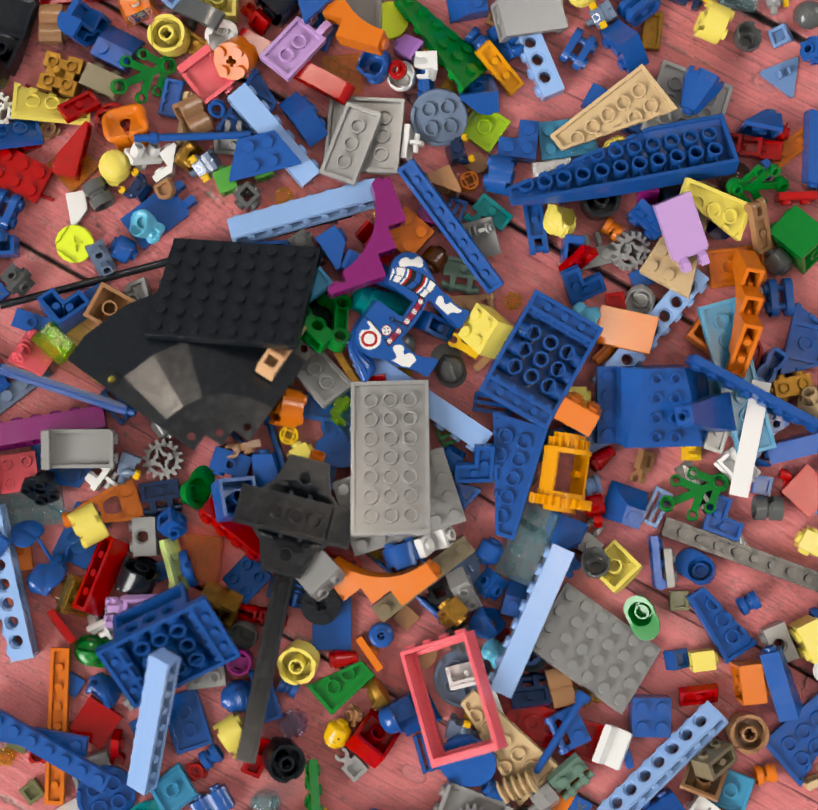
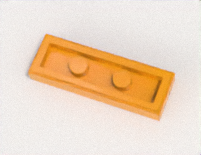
M487 39L474 52L508 96H512L524 84L491 40Z

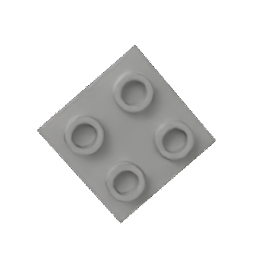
M492 216L462 224L486 257L501 254Z

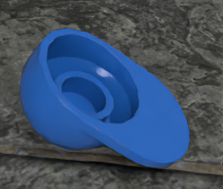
M690 548L684 549L677 554L674 565L677 572L697 585H706L715 578L716 567L708 556Z
M390 704L381 708L378 717L382 728L389 734L403 733V729Z

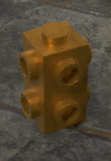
M801 370L792 372V376L785 378V374L778 375L771 383L769 393L783 401H789L790 396L797 395L798 399L804 388L813 386L811 373L804 374V371Z
M456 596L452 599L448 597L437 607L440 611L436 615L438 616V621L444 627L448 626L450 628L453 625L457 627L467 618L465 614L469 609Z

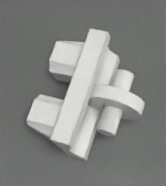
M404 124L400 158L408 162L412 159L413 153L417 154L418 149L424 147L425 142L420 141V134H415L411 124Z
M134 142L131 148H125L123 152L129 157L130 164L135 166L138 171H144L147 165L161 164L163 161L159 155L161 150L159 144L149 143L148 147H144L142 143Z
M101 468L103 471L100 475L90 471L84 478L91 485L90 489L93 491H99L105 481H107L103 486L105 489L110 488L111 485L115 487L119 485L116 481V478L119 476L116 471L110 477L114 469Z
M107 607L104 608V612H105V613H112V612H107V610H106ZM94 615L87 616L89 626L86 629L88 633L91 632L93 635L99 633L100 638L107 636L109 640L114 638L113 628H105L104 618L100 619V617Z

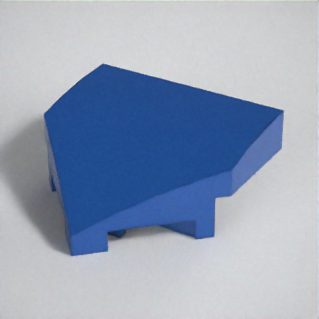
M552 511L545 526L550 543H554L567 550L578 548V544H581L588 529L587 523L556 511Z

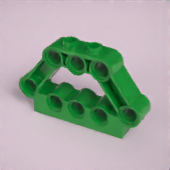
M326 291L316 298V301L320 306L330 309L332 315L331 329L327 327L324 319L315 317L309 307L304 324L306 329L301 339L319 354L327 348L333 352L340 353L344 351L350 339L348 315L352 301L347 294L329 299Z

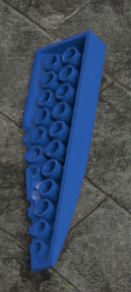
M721 113L647 127L636 135L633 133L622 141L610 143L608 147L598 148L572 159V162L568 164L558 165L554 170L544 171L535 178H528L507 187V193L511 206L604 198L683 184L685 178L700 181L736 174L740 160L725 117Z

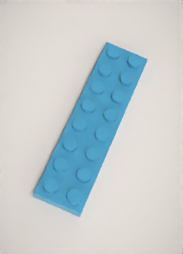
M735 297L696 308L711 362L725 369L730 356L728 347L734 322ZM751 359L745 378H742L751 384L752 380L758 381L753 359ZM717 381L720 393L730 392L737 428L736 431L730 432L737 453L748 398L741 396L740 392L735 389L725 388L723 386L724 383ZM767 410L757 453L777 448Z

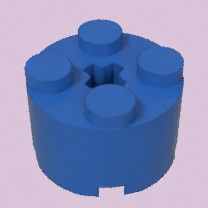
M498 154L489 155L487 162L489 172L485 173L483 178L486 192L508 196L507 187L514 183L516 171L513 169L514 165L517 166V158Z
M413 536L403 539V543L398 545L395 542L384 545L385 549L382 550L388 573H393V568L401 571L416 566L419 560L422 563L426 562L425 558L419 557Z

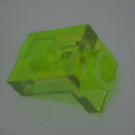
M347 395L343 398L339 397L333 403L334 407L330 410V415L332 416L330 419L337 426L342 425L345 427L347 425L346 421L340 416L351 405V399Z

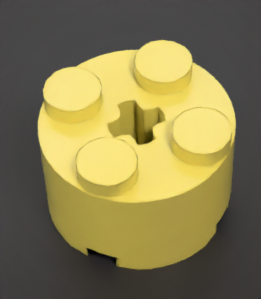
M708 0L704 5L707 7L706 10L700 11L693 29L695 33L693 36L715 45L718 44L720 39L724 40L728 32V29H726L727 24L732 21L735 11L713 0Z
M161 14L157 16L147 30L149 43L162 56L176 58L188 52L191 41L190 32L183 22L174 15Z
M92 502L67 514L74 532L81 538L80 541L85 549L110 536Z
M300 639L294 640L285 647L278 658L277 667L280 677L291 685L308 683L319 667L320 653L311 643Z
M231 713L213 725L214 730L218 728L219 734L217 736L229 753L234 752L232 754L234 759L236 758L243 719L239 713Z

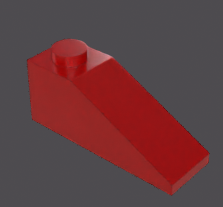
M85 121L57 153L56 159H53L51 168L56 176L75 181L80 180L93 128L89 122Z

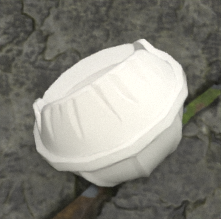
M223 19L217 31L206 28L204 32L208 46L214 51L223 42L231 37L238 36L237 25L230 20Z

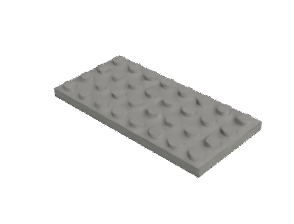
M429 380L351 382V537L431 535Z

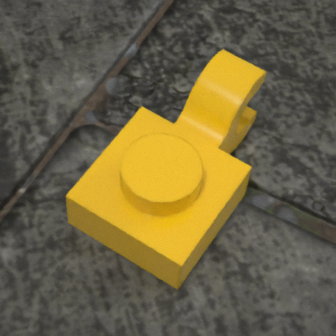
M453 333L452 335L457 338V342L453 344L448 341L447 344L476 360L479 354L468 344L462 342L457 333Z

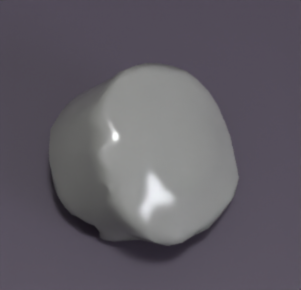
M643 284L631 287L625 294L626 309L629 311L648 315L655 305L654 293Z

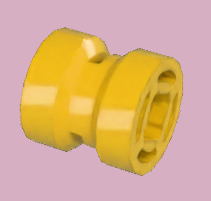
M283 427L279 437L282 443L293 445L298 442L300 434L296 428Z

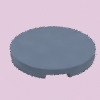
M444 88L430 89L421 94L415 101L411 110V125L415 134H420V139L429 145L447 146L450 145L452 140L464 133L468 122L467 108L460 99V96L455 92Z
M450 651L436 665L434 685L439 696L446 703L454 707L463 708L461 700L472 689H477V685L450 690L445 667L469 661L467 653L461 654L457 651ZM483 658L487 676H489L491 670L489 668L488 663Z

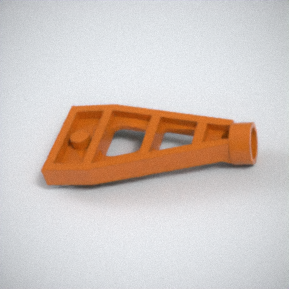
M134 480L125 481V484L118 483L117 487L113 485L72 511L62 513L61 516L65 528L72 527L67 514L90 502L98 505L101 513L100 518L103 523L127 522L134 517L145 516ZM112 496L118 497L122 508L121 512L117 514H107L103 509L104 501Z

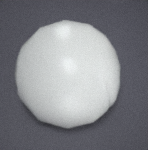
M403 61L407 66V74L402 79H393L388 72L387 81L390 87L397 92L407 91L415 84L416 73L412 64L408 61Z

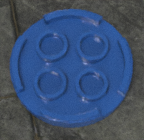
M456 735L449 738L443 747L444 751H449L481 742L482 740L474 738V735ZM495 751L439 767L445 777L453 783L465 787H476L487 783L493 777L496 771L497 757Z
M114 765L100 766L114 774L103 793L98 792L81 781L79 782L76 792L79 810H130L136 799V790L127 785L128 773Z

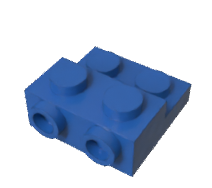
M642 198L626 217L629 218L628 222L633 227H638L647 240L654 242L662 232L653 207Z

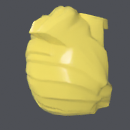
M110 150L102 155L98 168L110 186H118L128 178L131 164L129 157L122 151Z

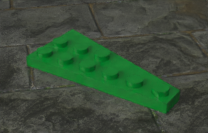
M395 0L394 5L404 19L413 24L415 27L413 31L416 35H421L425 40L424 45L428 51H437V63L445 67L448 71L447 76L451 81L454 80L457 83V89L460 93L464 92L488 71L474 53L475 50L471 45L465 43L457 33L433 15L428 8L424 7L417 0Z

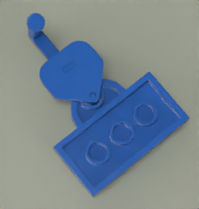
M351 390L325 409L307 391V403L304 406L303 415L304 419L321 422V430L324 437L317 441L315 450L324 452L326 454L324 462L330 464L332 493V482L335 479L336 468H347L351 465V433L349 431L351 426Z

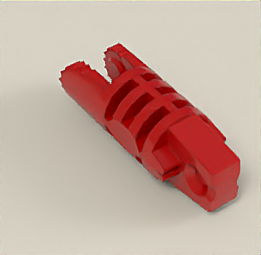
M242 602L240 609L250 613L240 612L237 618L264 625L267 608L248 603L244 605ZM286 615L284 627L287 625L288 615Z

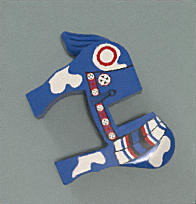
M404 252L392 260L389 266L388 277L385 278L384 284L411 303L401 317L380 301L372 300L355 322L348 341L349 355L358 371L360 380L363 382H367L376 370L372 358L386 360L395 366L411 369L425 377L430 375L438 360L414 354L401 339L418 320L427 302L456 329H460L470 315L469 311L458 307L438 287L421 256L412 252Z

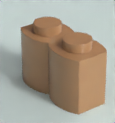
M63 4L39 5L38 36L42 46H65L66 40L69 39L59 29L57 24L59 12L66 13L67 11Z
M196 94L172 105L173 111L181 122L185 133L207 132L213 129V120L204 111V103Z
M553 666L544 668L554 709L574 704L576 697L574 695L578 690L577 686H573L572 680Z

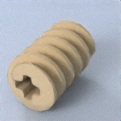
M532 768V774L524 770V777L517 773L516 780L510 775V782L502 778V785L496 780L499 795L506 804L510 803V798L516 801L517 795L522 799L525 793L528 796L532 795V790L535 793L539 792V780L537 774L534 773V768Z

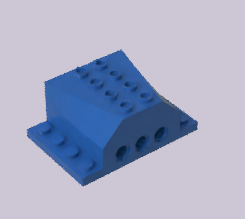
M535 290L526 307L514 323L512 331L496 358L493 359L478 392L547 430L604 328L542 292Z
M688 364L596 366L595 402L601 406L600 409L603 411L595 425V443H616L625 448L703 446L702 441L705 440L707 431L678 427L674 407L708 396L707 374L691 370Z
M183 582L113 616L114 639L96 648V654L134 709L141 705L149 654L162 647L181 657L176 688L241 657L239 649L206 596L202 595L191 601Z

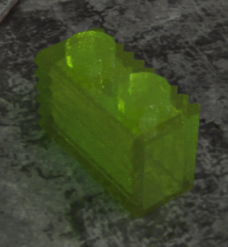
M49 321L40 328L31 338L59 366L67 361L77 347L75 343H72V340L67 338V335H64V332H61L58 327H55V324H52V321Z

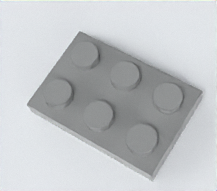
M314 350L295 377L323 409L351 390V381L324 351L319 354Z

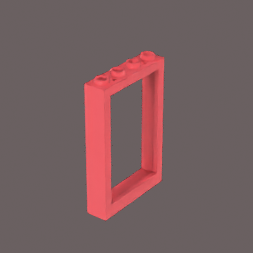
M466 628L454 631L455 635L450 636L449 633L440 635L437 641H434L433 638L422 641V646L413 644L407 646L406 651L400 652L432 768L508 747L474 630L466 631ZM464 642L492 738L444 751L418 656Z

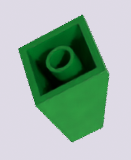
M795 205L792 209L786 210L778 222H774L770 226L772 243L777 248H783L792 257V264L804 275L818 262V222Z

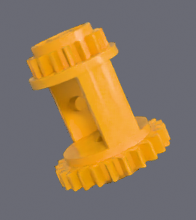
M554 432L553 436H548V443L543 448L544 455L539 488H537V493L529 492L528 502L543 504L542 509L575 514L576 509L591 511L592 501L585 500L590 457H592V452L589 451L590 442L586 441L587 436L563 432ZM559 453L575 455L573 470L570 473L571 484L569 493L554 491Z

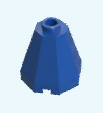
M692 65L686 69L683 75L679 104L682 113L688 116L699 114L722 90L725 84L723 80L719 82V76L700 67L696 71L694 70L695 66Z

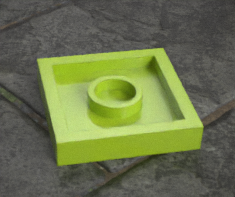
M473 109L468 116L467 126L463 134H467L470 142L490 154L497 144L499 136L503 135L511 121L499 113L484 115L479 114Z

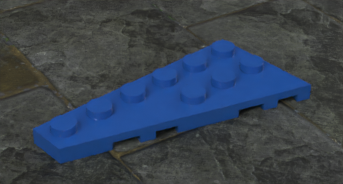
M493 412L495 535L514 541L549 429L544 430L535 424Z
M818 691L802 704L799 719L782 722L769 733V741L765 746L800 787L804 782L803 779L813 767L812 764L818 755Z

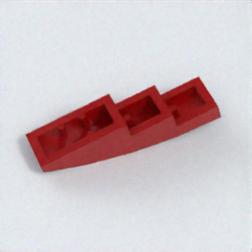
M730 132L738 157L758 160L768 158L770 161L781 162L784 142L764 140L762 137L744 136L741 133Z

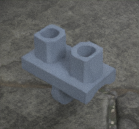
M103 239L84 246L99 276H107L117 269Z

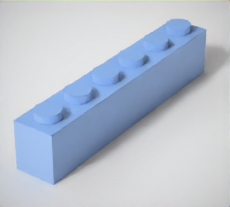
M243 83L227 97L228 103L256 135L273 130L280 135L302 161L300 165L285 169L303 189L320 174L319 164L314 159H309L306 155L308 153L301 144L297 145L294 141L295 136L290 130H285L281 126L283 123L276 114L273 116L269 112L270 107L264 100L260 101L258 99L256 90L251 85L247 86L246 83Z

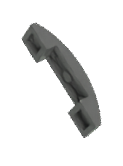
M180 0L173 9H170L165 4L161 8L171 14H179L195 20L202 26L217 31L226 15L224 12L201 0Z

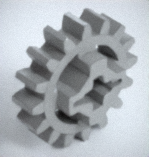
M629 229L628 233L622 231V236L616 235L617 241L611 242L614 248L609 249L613 253L610 259L614 261L613 264L623 271L631 272L632 268L638 270V265H643V260L648 258L646 253L651 252L647 248L650 242L646 241L647 237L637 230Z
M163 438L162 443H160L156 439L155 445L149 443L150 449H144L147 455L142 457L143 460H146V463L142 466L149 468L146 473H153L152 478L155 479L159 475L160 480H164L165 476L167 479H171V474L177 476L176 470L183 468L179 464L180 462H185L184 459H180V456L184 453L178 452L180 446H173V440L167 443V440ZM163 446L170 448L173 452H166ZM155 450L156 454L154 458L151 459V455ZM161 455L167 456L165 464L163 462H159V459L162 458ZM175 460V464H174L173 468L171 469V466H170V465H171L172 461ZM154 466L161 467L163 472L155 470Z

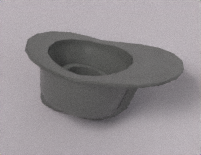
M447 343L435 347L431 357L438 360L434 371L440 383L448 388H455L463 384L467 376V370L458 349L450 347Z

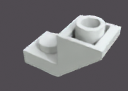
M174 142L164 145L161 148V152H159L167 166L165 168L160 167L154 172L155 175L152 178L156 183L167 177L172 178L175 176L177 164L174 163V158L179 148Z
M452 526L433 531L431 535L419 536L413 541L419 557L425 558L435 550L450 547L457 539Z

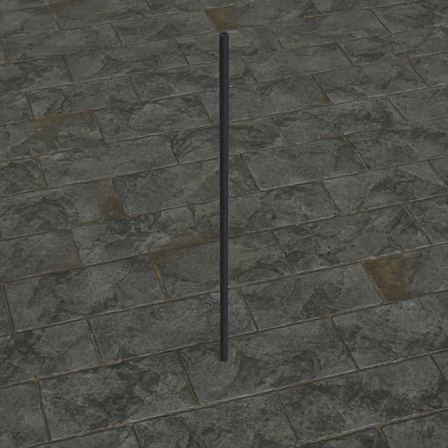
M352 215L346 216V217H343V218H339V219H336V220H332V221H329V222L321 223V224H318V225H314V226H311V227H307V228H304V230L309 229V228H313V227H317V226H321V225H325V224H328V223H332V222L344 220V219H347V218H351ZM296 230V231L289 232V233H286V234L298 232V231H300V230ZM168 258L116 271L107 276H97L55 287L54 290L58 294H62L101 282H108L165 267ZM49 289L0 302V307L5 309L36 301L40 295Z

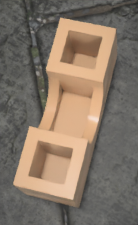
M268 348L258 362L255 371L272 382L293 350Z

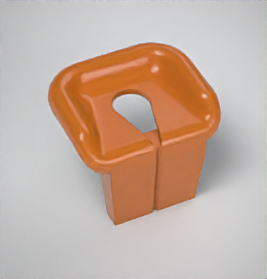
M131 103L108 110L101 119L105 138L107 141L115 143L117 149L124 152L125 148L132 147L135 142L134 134H146L149 129L146 109L139 103ZM122 120H131L129 131H124L120 123ZM140 142L144 147H148L147 142Z

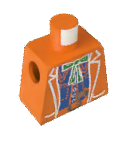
M119 0V9L127 28L160 14L155 0Z

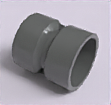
M103 176L93 178L81 187L85 196L90 198L89 203L94 212L105 210L116 202L113 193L107 190L109 186Z
M753 496L751 501L752 519L766 520L768 518L770 521H782L784 515L782 496H769L768 499L766 496Z

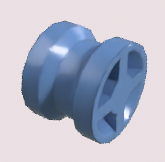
M598 474L587 478L585 489L587 496L593 492H602Z

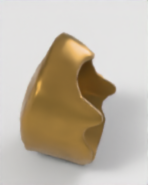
M188 141L178 150L174 163L189 172L193 167L188 158L193 154L200 157V153L204 152V150L196 142Z
M373 677L362 687V689H367L366 692L372 703V709L378 710L391 703L385 685L378 678Z

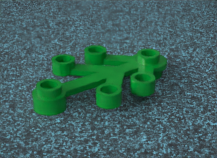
M142 48L136 51V57L139 60H148L157 66L149 68L133 60L129 55L122 56L119 60L122 67H131L141 73L124 80L114 79L110 83L111 91L116 95H120L127 91V87L143 81L140 92L135 94V101L139 104L147 102V94L154 75L160 73L157 85L151 88V94L159 97L162 96L166 77L173 74L176 70V62L172 57L163 56L159 58L149 53L147 49ZM141 51L145 53L144 58H142L140 55ZM125 58L128 59L127 65L124 63ZM165 62L168 64V69L164 67ZM116 83L119 84V90L115 89ZM157 87L160 90L159 94H156L155 89ZM140 94L143 96V101L139 100Z
M776 163L771 164L767 170L761 164H758L741 179L737 177L731 178L726 184V189L729 195L736 196L749 203L752 201L745 197L743 191H749L755 200L763 197L758 190L775 189L777 192H785L789 188V181L783 175H779L781 168ZM770 176L775 177L772 181L763 182Z
M691 467L688 470V478L691 480L698 478L707 482V484L701 486L681 478L678 474L671 476V486H681L690 491L673 498L668 495L663 496L659 501V508L663 512H670L675 505L694 498L691 509L686 514V518L689 521L697 520L699 516L698 510L705 493L712 490L709 502H706L704 506V511L707 514H713L716 510V502L720 492L726 491L729 487V479L724 474L716 473L712 476L699 471L696 467ZM690 471H695L697 475L692 476ZM677 478L679 483H674L672 479ZM716 481H721L723 485L718 486ZM668 502L670 504V507L665 508L663 506V503ZM707 505H712L713 510H708ZM694 512L696 514V517L691 518L689 516V513Z

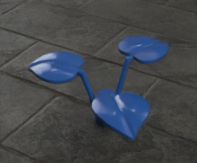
M33 520L22 521L12 527L11 539L16 546L21 548L29 547L37 541L47 555L49 563L38 564L31 572L34 586L44 596H47L64 579L68 571L66 562L69 561L70 549L74 554L80 555L90 551L98 544L96 543L85 549L80 541L81 538L73 530L67 536L69 545L66 548L65 556L63 557L60 554L51 556L39 538L44 533L43 526Z

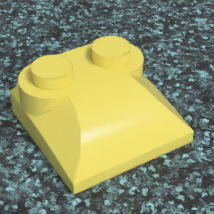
M614 539L604 549L610 558V570L599 579L614 594H617L637 577L643 567Z

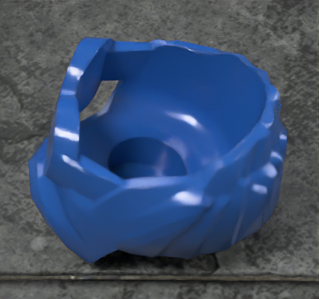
M385 50L382 56L364 51L359 58L356 69L362 76H365L366 81L370 84L382 83L389 72L391 64L390 54Z
M479 607L471 616L469 625L470 629L474 630L475 635L488 640L499 635L505 628L506 623L504 619L500 618L498 609Z
M100 672L89 678V684L85 693L87 695L89 693L96 695L97 698L103 701V705L110 709L119 700L122 690L112 677Z
M240 679L227 683L221 692L220 698L223 708L232 713L245 712L251 682Z

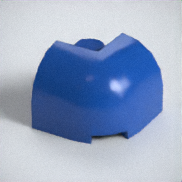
M72 0L66 13L60 11L57 17L59 29L74 42L85 47L94 44L98 36L112 22L102 12L89 7L83 0Z

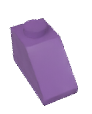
M405 34L402 38L399 37L393 44L394 54L402 61H408L413 66L415 51H423L424 42L421 39Z

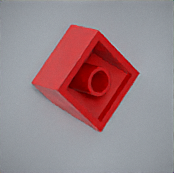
M371 708L354 729L345 746L375 769L386 758L400 736V732L395 734L387 733L380 725L378 713Z

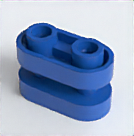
M622 0L618 4L617 14L626 19L631 26L636 27L658 11L661 1Z
M579 27L575 30L558 59L563 63H566L568 59L573 61L574 64L571 68L579 71L580 68L582 70L585 68L589 61L586 57L589 52L593 54L598 46V43H596L597 38L590 35L588 40L582 37L584 30ZM577 43L584 46L579 55L572 52Z
M0 188V229L9 232L16 227L18 221L16 218L19 212L23 211L25 202L23 201L24 198L18 194H14L10 198V192ZM6 204H7L8 206H7V208H6L4 214L2 215V212H3V210H4V208H5V206H6Z
M782 278L780 284H777L776 279H767L762 286L763 294L766 295L765 313L769 317H778L780 311H783L784 316L794 315L795 300L792 279ZM778 292H781V301H782V303H779V293H778Z

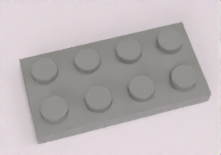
M346 102L319 173L356 186L383 118L382 113Z

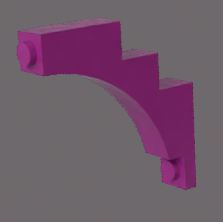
M384 177L377 178L371 184L370 191L375 208L373 233L361 255L342 272L344 282L341 283L339 280L330 284V287L327 289L329 299L385 280L386 274L380 258L390 255L396 250L390 230L404 226L406 222L390 177L386 179Z

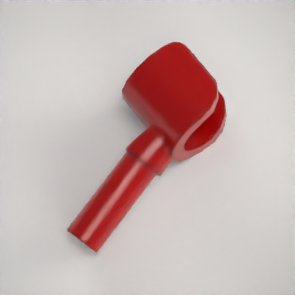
M781 468L778 478L783 480V488L790 481L792 475L788 470Z

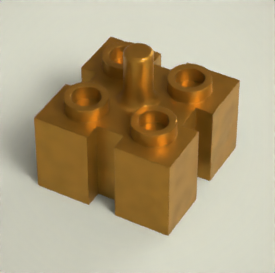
M47 50L43 61L46 72H40L36 87L43 93L57 95L59 92L64 99H71L81 94L82 87L78 82L87 64L84 60L71 56L68 57L67 61L62 54Z
M208 580L200 596H206L227 632H229L237 617L244 595L232 591L229 587H224L222 590L223 586Z

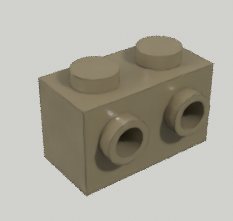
M88 62L78 83L83 88L91 89L92 92L117 103L120 95H116L111 91L110 83L114 79L124 80L123 74L115 70L110 72L100 63L95 62L92 64ZM116 83L115 89L119 90V84Z
M714 739L690 760L695 776L714 781L738 759L733 743Z

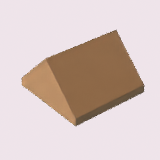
M450 165L426 175L439 193L459 199L461 187Z
M101 282L83 316L100 325L122 307L136 300L120 290Z
M690 761L679 788L718 802L728 770L716 780L711 781L695 776Z

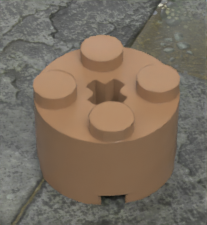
M740 711L733 713L728 719L729 724L725 727L727 740L733 743V746L740 752L755 754L767 745L770 736L769 729L760 717L749 711ZM749 729L750 733H746L745 735L744 732Z

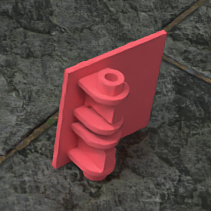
M32 329L26 332L7 361L42 377L61 348L39 338V332Z
M35 451L0 456L1 495L21 492L24 479L36 475L38 469Z

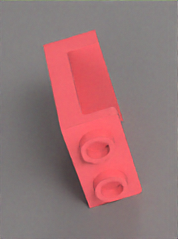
M207 44L177 66L179 73L195 94L202 99L205 106L213 99H219L218 97L222 93L227 95L234 89L235 80H229L218 75L214 64V54Z

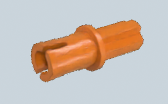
M603 345L591 358L599 365L611 353L614 354L616 348Z

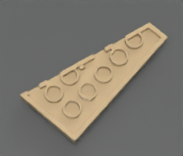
M641 64L553 132L550 138L562 152L677 111L678 108L645 66Z
M705 180L698 181L716 189L715 185ZM698 212L705 233L708 226V218ZM662 235L640 268L639 273L690 299L698 262L695 255L688 257L692 271L687 273L681 272L678 263L675 260H671Z
M474 688L461 700V705L478 731L479 737L484 741L492 737L479 692ZM497 708L508 745L506 748L495 751L497 768L507 782H510V775L516 780L517 773L524 777V770L532 774V768L535 767L544 750ZM551 756L542 771L537 774L539 787L547 781L546 777L560 765ZM526 793L522 799L517 795L516 801L519 807L530 797Z

